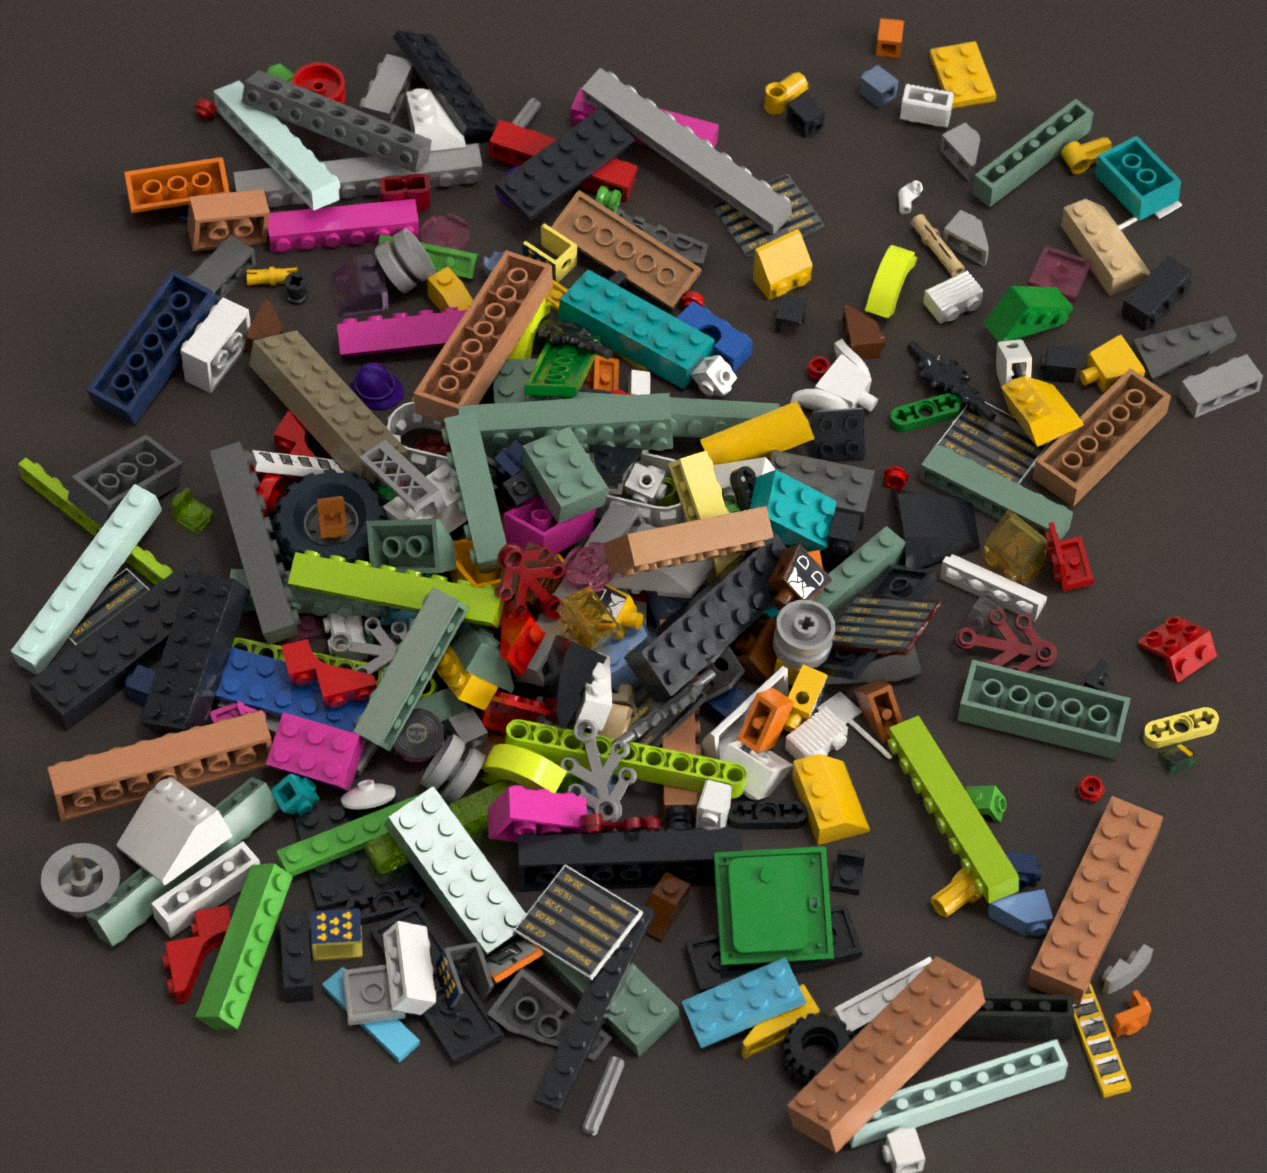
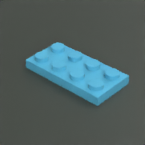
M786 957L686 999L682 1001V1004L700 1047L703 1048L804 1005L806 1001Z

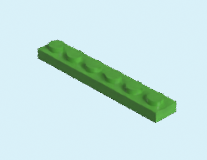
M421 794L277 850L278 859L283 869L290 875L295 876L391 838V834L384 826L387 818Z

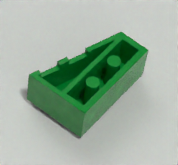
M1010 286L983 324L998 342L1011 341L1059 327L1068 320V315L1074 307L1057 287Z

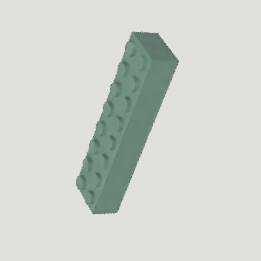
M670 393L459 406V415L473 411L476 412L485 455L493 460L515 440H518L522 445H526L567 427L571 428L586 453H591L592 446L601 445L657 451L673 449Z

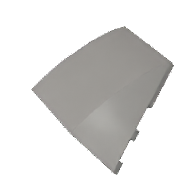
M642 523L634 533L655 529L656 527ZM707 558L703 561L695 563L690 561L671 568L666 566L645 573V571L627 577H621V573L610 575L608 585L614 588L632 589V594H639L642 590L656 591L657 596L691 598L714 570V564Z

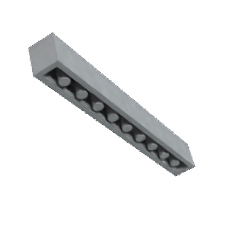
M599 68L581 88L583 100L597 110L603 107L625 130L770 234L774 235L792 215L791 201L784 194L780 193L778 195L771 190L767 182L757 180L746 167H739L729 155L715 150L708 140H701L691 128L677 123L670 113L660 111L652 100L639 96L632 86H625L614 73L606 72Z
M478 143L468 144L463 148L430 151L428 161L415 173L375 156L322 162L332 175H335L340 182V189H338L339 199L380 194L379 179L391 175L406 177L411 174L429 175L430 188L483 182L482 161ZM273 168L234 172L236 192L264 189L268 207L306 203Z

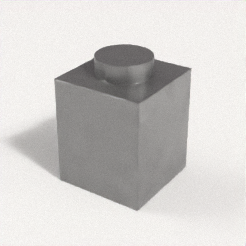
M473 708L448 719L450 736L455 734L465 741L463 754L471 748L481 752L488 746V732Z

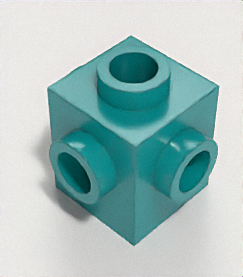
M289 774L270 790L280 809L287 814L298 813L303 815L305 812L311 811L313 805L320 800L315 792L316 786L308 777Z

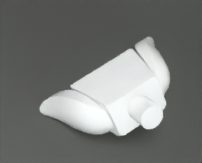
M843 339L834 343L837 360L816 384L815 389L799 390L793 393L791 403L797 401L800 406L813 411L857 408L860 405L871 412L878 401L876 397L868 393L872 381L868 367L846 345Z

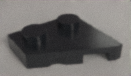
M610 445L592 446L591 448L592 463L605 483L622 484L627 474L631 473L636 460L640 461L642 457V448L612 447Z

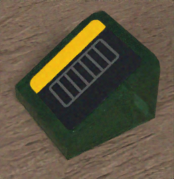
M1183 742L1158 752L1171 775L1195 766L1197 760L1195 752Z

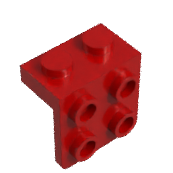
M1054 522L1048 523L1049 531L1045 532L1048 545L1046 547L1049 560L1053 563L1052 569L1055 582H1061L1063 592L1094 585L1082 537L1059 541Z
M1179 616L1168 618L1163 624L1149 631L1138 640L1141 648L1165 659L1170 679L1176 683H1179L1217 657L1210 630Z
M497 691L496 696L492 697L486 710H482L480 721L486 728L506 732L508 723L513 720H525L536 723L538 713L551 716V710L545 709L546 703L523 697L521 699L519 696Z

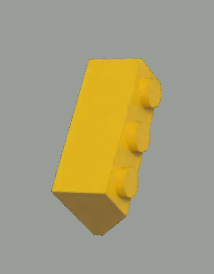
M1022 376L1001 386L1009 411L1037 447L1083 426L1082 420L1053 384Z
M821 754L793 761L792 779L801 803L807 808V819L817 845L870 832L844 761Z

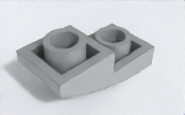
M1143 944L1138 952L1134 950L1131 953L1127 962L1119 959L1114 967L1109 965L1102 976V980L1105 981L1102 992L1108 995L1132 982L1150 963L1154 949Z

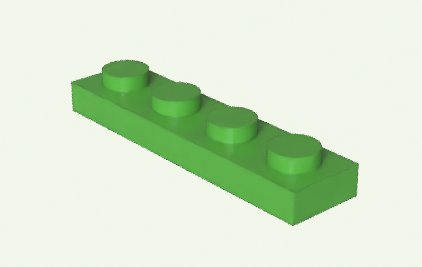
M380 235L378 245L384 241L393 243V236ZM420 242L429 255L436 272L449 267L456 276L474 279L478 259L477 253Z

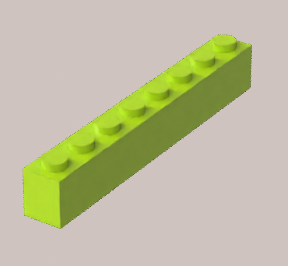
M305 550L304 554L295 552L288 584L295 589L419 613L425 596L434 587L469 607L462 620L463 622L499 628L505 601L495 596V586L483 585L482 588L472 587V582L457 580V583L447 582L446 577L432 575L431 578L421 577L422 573L413 570H406V573L396 572V568L387 565H381L379 569L371 567V563L362 560H355V564L345 562V558L336 555H330V558L327 559L320 557V553Z
M916 716L889 727L890 739L887 740L891 753L898 755L904 774L909 773L915 792L917 794L921 793L924 798L926 810L929 814H934L941 834L945 833L947 835L952 852L954 854L958 853L964 872L967 875L971 874L974 879L973 883L977 893L980 896L983 895L988 904L1018 892L1019 875L921 718Z

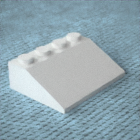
M170 776L168 779L158 782L155 788L148 792L116 844V847L163 885H166L232 837V834L217 809Z

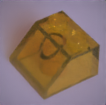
M1009 509L986 540L983 557L989 565L1000 570L1007 579L1025 586L1043 570L1048 540Z
M590 586L566 596L556 609L561 616L563 624L569 627L577 637L578 643L593 651L602 647L622 630V627Z

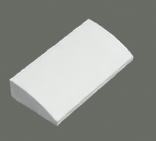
M782 666L704 738L701 745V756L720 760L728 744L739 741L737 737L757 693L775 688L786 697L789 696L788 670L786 667Z

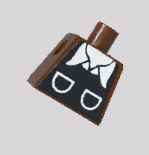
M800 544L784 549L768 581L769 586L777 593L772 600V604L780 611L791 602L813 600L833 580Z

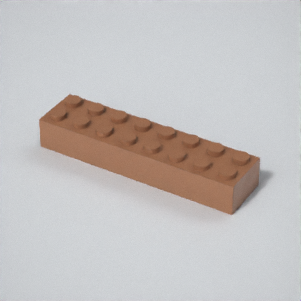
M507 250L504 252L415 390L416 414L445 423L444 418L459 415V406L479 404L553 287L552 265Z
M263 711L248 712L240 717L229 720L221 719L210 725L195 726L187 731L176 734L168 733L157 739L142 740L134 745L122 748L115 747L107 752L85 755L81 759L59 762L47 768L60 820L64 822L143 801L148 792L154 789L158 782L168 779L170 776L188 789L267 768L269 766L266 765L272 747V741Z
M1114 796L1111 797L1033 963L1027 983L1028 986L1049 995H1073V1004L1080 1007L1158 836L1163 816Z
M936 956L787 1104L793 1128L837 1153L985 1003L980 979Z

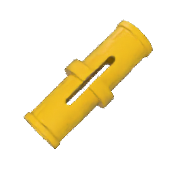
M273 266L269 267V269L247 270V285L270 284V286H275V284H282L288 274L297 272V267L275 269Z

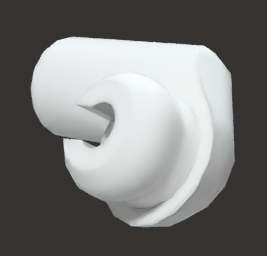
M919 181L907 184L898 192L900 213L908 214L912 211L911 201L917 198L923 190V186Z

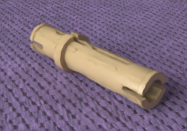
M923 214L914 217L911 221L912 227L922 237V243L930 247L939 261L948 270L951 277L963 273L965 270L964 265L960 263L951 249L941 239L938 229L933 228Z

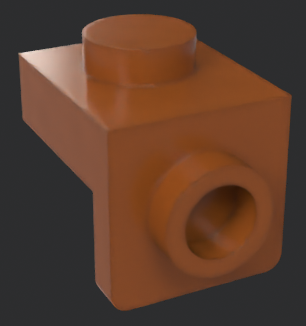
M343 497L318 499L317 507L321 538L334 539L348 535Z

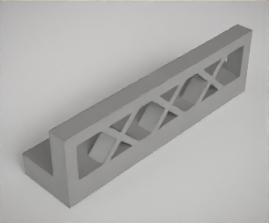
M386 440L360 456L361 462L415 513L428 504L438 514L447 509L440 489ZM381 454L383 461H371ZM387 468H390L395 474L385 473ZM400 481H404L408 486L399 487ZM414 494H418L421 497L416 502L413 500Z

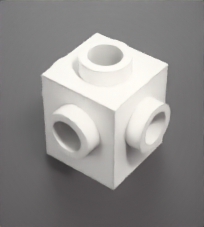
M720 355L703 358L690 374L699 385L701 392L707 397L726 395L731 390V385L737 379L730 365Z
M635 463L624 485L625 492L633 496L632 499L634 501L655 505L657 499L662 500L666 493L665 475L654 466L649 465L645 467Z

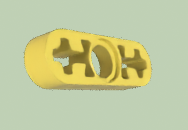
M1203 707L1154 720L1145 726L1143 740L1151 748H1161L1206 736L1215 732L1219 716L1212 708ZM1202 718H1205L1206 721H1211V722H1210V724H1207L1205 721H1202V722H1201V719H1202ZM1176 723H1183L1188 727V731L1184 733L1178 732L1174 729V725ZM1155 731L1156 734H1161L1160 738H1157L1156 735H1151V732Z

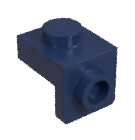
M515 440L508 448L501 451L494 458L498 462L495 466L506 477L509 474L514 477L523 470L520 464L523 445L518 440Z

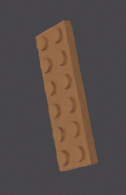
M580 190L577 191L551 227L577 244V250L613 273H616L618 270L624 272L627 275V282L672 311L702 272L700 267Z

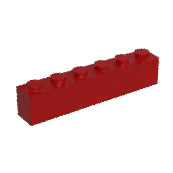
M499 120L489 141L488 157L515 166L522 165L558 138H552L537 131ZM614 159L577 187L598 193L601 186L607 187L610 191L619 190L621 191L620 201L626 203L636 182L638 166Z

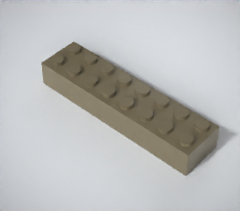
M297 330L253 341L249 366L344 471L354 472L358 474L359 479L366 478L372 483L381 481L361 462L360 456L384 440L390 443L405 458L407 457L408 450ZM381 454L371 461H383ZM387 468L385 474L395 473L390 468Z

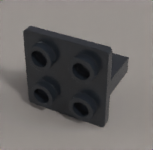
M863 408L812 412V424H810L815 438L813 439V456L815 459L837 461L865 458Z

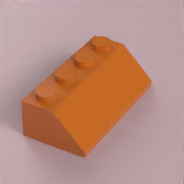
M223 157L124 172L131 213L188 205L189 198L193 196L230 193Z

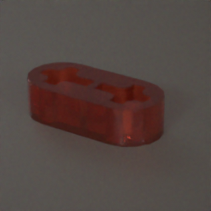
M443 435L424 436L414 447L417 450L447 456V452H452L450 443L444 444Z

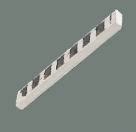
M252 450L251 454L253 466L257 472L301 477L312 472L314 475L322 474L324 470L335 469L336 473L344 472L334 459ZM382 481L373 483L375 485L387 486ZM400 481L399 487H405L407 484L404 481Z

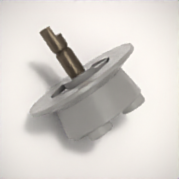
M89 843L72 844L58 850L48 859L41 874V886L47 900L56 908L70 913L75 918H81L85 916V913L104 906L115 895L120 882L119 866L112 854L100 846Z

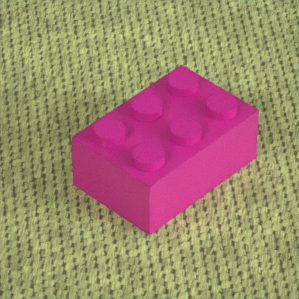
M538 494L504 513L503 531L506 543L517 544L521 549L523 547L526 548L528 542L535 545L544 544L551 550V553L556 555L593 532L596 509L558 524L542 497Z
M283 712L266 765L280 772L308 777L314 782L349 792L367 740L359 734Z
M520 785L510 786L488 807L489 839L518 843V836H524L529 833L538 835H552L557 832L580 834L584 832V828H581L580 816L587 815L586 797L576 796V794L570 792L558 794L551 793L547 789L530 790Z

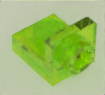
M185 488L181 494L178 493L172 500L173 519L197 534L214 517L213 510L195 500L192 496V490L189 488Z

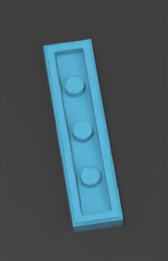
M342 967L322 984V989L347 1012L342 970L346 969ZM398 1019L359 1024L398 1062L402 1061L420 1045V1040Z

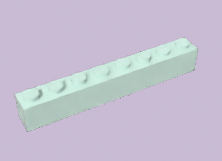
M240 81L214 90L216 111L313 211L339 200L338 189H340V182L338 178L332 175L324 163L319 162L314 157L312 151L307 150L302 145L300 139L294 137L288 127L282 125L276 116L242 103L244 85Z
M136 484L133 485L12 648L11 653L18 665L36 675L49 665L162 511L156 495Z
M1056 1039L899 1090L851 1137L849 1144L851 1148L885 1138L887 1134L897 1128H916L1062 1080L1065 1077L1068 1063Z

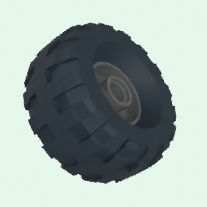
M335 469L324 470V473L314 475L312 472L303 476L300 483L294 482L284 492V497H280L279 501H277L273 510V520H271L274 531L271 532L272 540L276 539L280 550V555H277V557L283 563L285 571H291L295 552L304 554L305 550L318 552L322 558L329 559L330 555H336L345 558V562L355 564V560L370 563L366 521L390 520L383 508L388 503L384 494H380L377 486L366 478L359 479L358 474L346 470L343 473H336ZM342 496L345 505L348 535L334 539L321 538L317 500Z

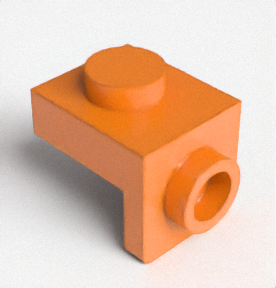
M1138 990L1131 993L1129 1000L1131 1009L1121 1012L1114 1017L1112 1030L1116 1037L1123 1034L1132 1035L1138 1032L1141 1027L1147 1025L1151 1007L1145 997L1142 998Z

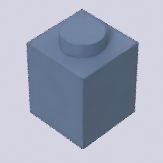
M879 65L862 74L859 93L879 109L897 96L898 80Z

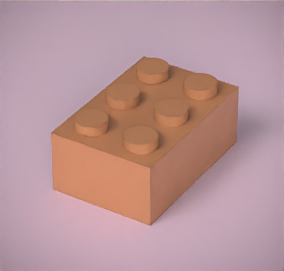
M264 189L190 197L187 230L192 250L216 249L221 242H225L231 235L247 245L265 244L267 241L270 212Z

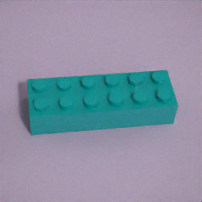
M587 270L560 298L558 320L564 323H577L580 327L586 328L591 334L590 336H601V344L682 389H685L693 380L690 374L703 358L712 356L715 339L590 270Z

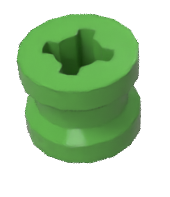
M601 186L595 201L615 213L620 204L621 191H610L607 187Z

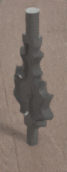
M708 669L695 680H691L682 686L671 697L651 703L648 715L637 720L635 725L626 729L627 731L615 739L613 743L623 741L628 744L635 738L642 736L649 728L655 727L668 714L675 715L688 704L695 702L696 696L701 693L703 686L716 677L715 672L712 669ZM620 744L617 749L621 750L624 746Z

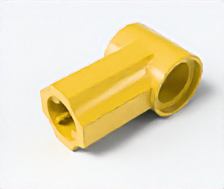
M800 72L792 73L779 83L773 82L768 84L764 101L766 112L773 115L783 113L786 104L808 90L805 76Z
M1102 137L1082 145L1079 142H1071L1062 149L1061 156L1073 174H1081L1091 164L1097 162V155L1111 149L1112 143L1108 137Z
M962 868L956 873L950 884L931 897L930 902L940 916L947 918L968 901L973 903L983 896L977 893L971 874L967 875Z

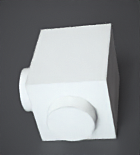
M897 1128L887 1134L886 1143L882 1146V1152L885 1162L891 1163L893 1173L923 1171L925 1157L916 1129Z

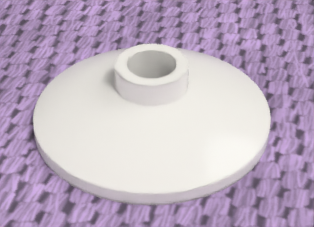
M364 780L358 783V787L344 794L341 798V803L349 809L373 808L392 800L396 795V791L390 785L374 783L373 780Z

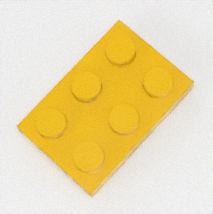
M976 41L930 49L929 57L941 89L944 92L954 93L952 109L996 100L995 90Z

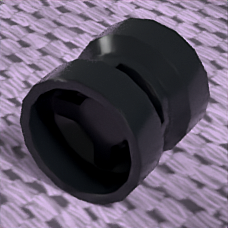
M675 805L667 808L666 821L669 825L666 829H676L678 831L693 829V826L690 824L693 820V810L690 807Z

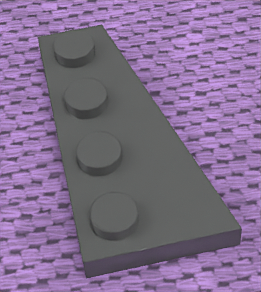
M616 209L615 214L703 270L708 253V244L681 233L673 234L668 232L664 226L659 224L657 227L646 223L644 218L639 216L633 218L626 215L624 210Z
M1227 316L1137 338L1133 340L1132 346L1150 382L1155 383L1159 381V377L1176 372L1182 365L1186 363L1190 365L1197 361L1198 357L1206 353L1211 354L1234 342L1236 333Z

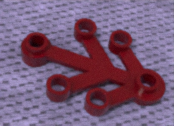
M509 543L504 545L498 553L497 562L503 570L501 583L495 587L494 594L500 600L508 601L513 595L511 587L513 573L515 571L518 574L515 599L510 602L508 607L509 612L517 618L523 617L527 612L526 597L528 588L541 602L543 614L550 619H559L565 612L566 606L564 601L557 596H550L536 579L544 577L559 579L563 576L565 567L556 560L549 562L547 566L526 567L523 564V561L530 560L546 562L551 556V550L544 544H537L533 549L522 550L517 544Z
M998 608L989 613L988 620L992 625L996 626L1005 640L976 635L971 628L967 627L958 630L954 636V643L961 650H968L974 645L1004 651L994 659L984 661L985 663L1003 666L1017 655L1029 656L1019 666L1013 665L1009 667L1010 669L1027 672L1036 665L1040 667L1051 666L1058 656L1055 645L1050 641L1041 640L1031 626L1032 620L1029 615L1020 614L1014 621L1015 627L1023 631L1031 644L1026 645L1021 644L1005 621L1004 611ZM993 613H999L1001 621H994L992 618ZM1020 618L1027 620L1026 627L1019 625L1018 620ZM962 634H969L971 637V641L964 642L962 640ZM1040 650H1048L1049 657H1042Z
M603 814L580 816L581 828H584L585 833H600L601 831L602 833H608L615 830L657 831L658 828L662 827V822H659L658 815L625 818L623 822H603Z

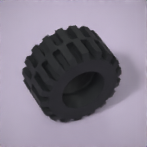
M810 1013L807 1014V1019L804 1020L801 1016L796 1020V1025L791 1024L784 1038L782 1059L783 1068L788 1070L787 1076L789 1079H796L795 1085L800 1088L802 1085L806 1086L853 1040V1033L851 1029L846 1030L847 1024L841 1021L838 1023L837 1017L833 1015L827 1018L825 1013H819L818 1017H814V1014ZM811 1045H823L829 1048L834 1053V1056L830 1059L819 1061L808 1057L803 1050Z

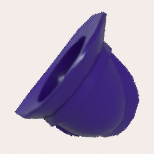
M376 362L368 363L362 366L360 370H357L355 379L349 384L350 389L370 409L385 410L396 406L404 398L402 383L383 365Z

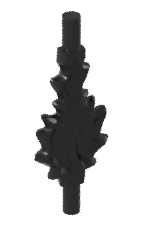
M542 318L538 325V338L548 340L552 345L556 342L563 345L570 343L572 346H578L581 351L586 350L590 354H597L605 359L612 357V350L602 346L596 338L589 337L591 335L586 328L580 327L577 323L555 322Z
M915 341L908 344L907 348L918 358L917 368L921 369L919 377L927 379L933 389L941 387L944 391L951 390L952 394L959 395L962 404H968L970 409L979 412L987 421L992 422L996 418V414L985 405V400L978 396L979 391L968 386L967 382L971 379L966 375L967 372L957 366L958 363L955 360L943 359L941 355L934 356L930 351L926 352Z

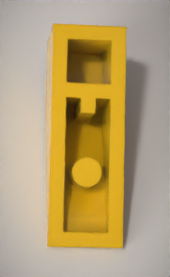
M449 267L427 278L428 297L442 313L444 308L458 307V311L468 310V306L471 305L473 299L464 284Z
M804 984L799 987L806 1004L757 1024L743 1041L741 1055L744 1059L784 1041L791 1024L796 1025V1020L801 1016L804 1020L807 1019V1014L813 1013L814 1017L819 1016L820 1010Z

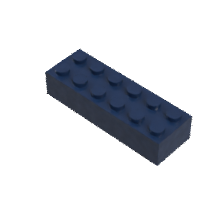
M172 269L87 388L92 403L135 426L182 360L180 351L183 343L186 340H190L198 324L203 323L208 317L210 309L219 303L215 292Z

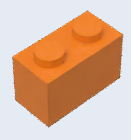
M775 688L757 693L737 740L756 753L774 748L794 705V701Z

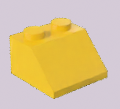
M798 229L755 249L753 281L768 300L777 296L780 297L782 294L785 295L788 291L798 286H804L811 281L812 263Z

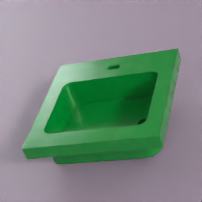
M826 846L714 852L721 966L773 963L786 957L788 962L834 959ZM812 899L816 900V909L812 908Z

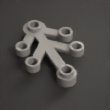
M376 617L368 618L364 626L366 633L374 636L380 645L353 642L349 635L344 632L335 633L330 638V648L336 656H345L348 653L377 656V658L366 665L358 666L354 671L373 674L392 662L396 655L397 647L381 628V623ZM403 621L394 622L391 625L392 636L403 641L408 633L407 625ZM370 624L378 625L375 629L368 628ZM402 627L404 630L401 633H397L395 629ZM339 644L346 645L343 649H337Z
M587 719L579 720L574 726V734L578 740L584 741L592 772L579 765L578 760L572 757L564 758L560 766L568 774H574L595 786L599 798L587 793L586 788L577 783L570 785L568 792L573 793L574 789L579 787L581 790L579 796L586 797V804L595 809V814H603V822H617L622 815L620 800L628 785L636 781L637 773L632 768H622L618 773L619 780L611 794L608 783L621 758L629 754L630 747L623 741L614 742L611 746V754L603 767L595 739L598 735L596 723ZM587 726H590L592 729L589 736H586L584 733ZM620 744H622L624 746V752L619 755L617 753V747ZM571 760L574 766L571 770H567L566 764ZM626 771L631 773V778L628 781L624 779ZM611 805L613 813L608 816L606 808Z

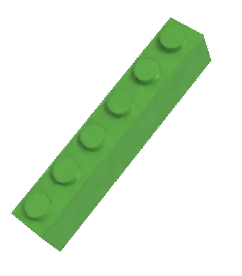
M275 863L251 865L205 989L196 1018L214 1030L238 1029L293 878L292 875Z

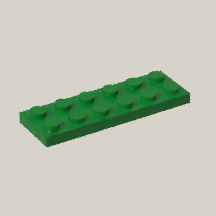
M589 336L596 338L601 343V336ZM547 341L525 383V395H532L534 398L558 396L560 399H572L577 397L597 354H590L586 350L581 351L578 346H572L570 343L563 345L556 342L552 345L550 341Z

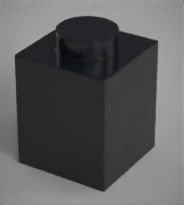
M1048 345L1046 355L1041 354L1040 370H1044V380L1074 383L1077 370L1078 348Z

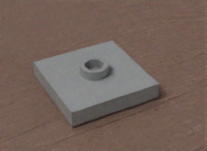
M387 965L342 970L348 1025L405 1018V1012L392 1010Z

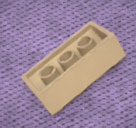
M1084 199L1064 207L1061 221L1062 229L1109 296L1136 287L1145 280L1150 271L1104 206Z

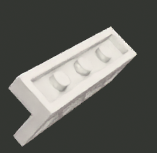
M953 554L951 557L946 556L942 562L941 580L981 597L983 595L1016 614H1027L1034 622L1046 603L1047 596Z
M930 957L826 1012L829 1018L831 1015L836 1016L839 1023L841 1021L847 1024L846 1030L851 1029L853 1031L872 1021L932 959Z

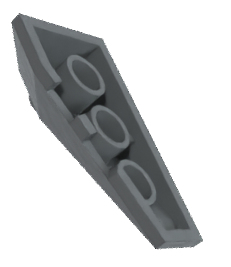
M913 644L906 655L878 653L857 680L828 676L826 684L867 683L877 679L888 682L911 678L922 673L915 646Z
M524 966L487 1014L511 1032L559 1047L577 1007ZM602 1028L587 1057L588 1059L595 1061L612 1039Z

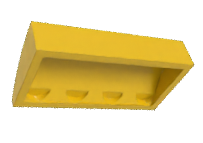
M795 401L703 438L700 441L704 450H707L713 465L763 457L768 458L772 456L773 450L783 452L815 438L805 414L798 402Z

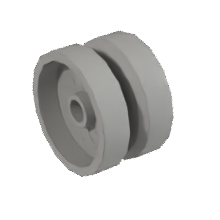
M402 229L393 236V243L384 241L375 247V253L381 267L392 283L403 293H408L417 287V279L426 281L428 277L435 274V268L429 255L408 229Z
M797 600L787 604L781 609L776 620L773 635V649L776 656L785 665L795 669H801L803 664L810 668L820 666L827 660L831 652L835 634V620L831 612L822 604L812 600Z
M452 734L435 754L420 781V784L427 789L434 786L437 790L443 784L440 796L451 805H454L472 784L486 755L475 748H471L463 754L465 741L455 734Z

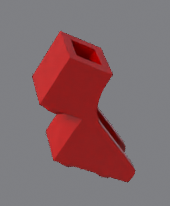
M288 411L274 432L275 449L283 454L316 457L307 447L312 434L292 412ZM286 475L289 485H292L294 482L298 484L303 478L301 476Z
M511 599L504 602L499 628H490L501 639L500 658L511 666L517 676H521L524 674L546 633L533 620L534 615L528 608L523 617L517 618L512 615L508 610L510 602L514 600Z
M308 639L281 645L290 684L306 685L312 680L317 679L325 708L330 706L338 708L344 706L346 702L354 700H369L371 693L377 689L375 678L371 674L321 662L313 654Z
M228 905L194 911L196 922L191 923L193 937L166 942L167 953L162 954L165 971L171 970L172 978L167 979L169 995L176 996L177 1005L184 1004L189 1000L206 956L214 949L222 946L231 921Z

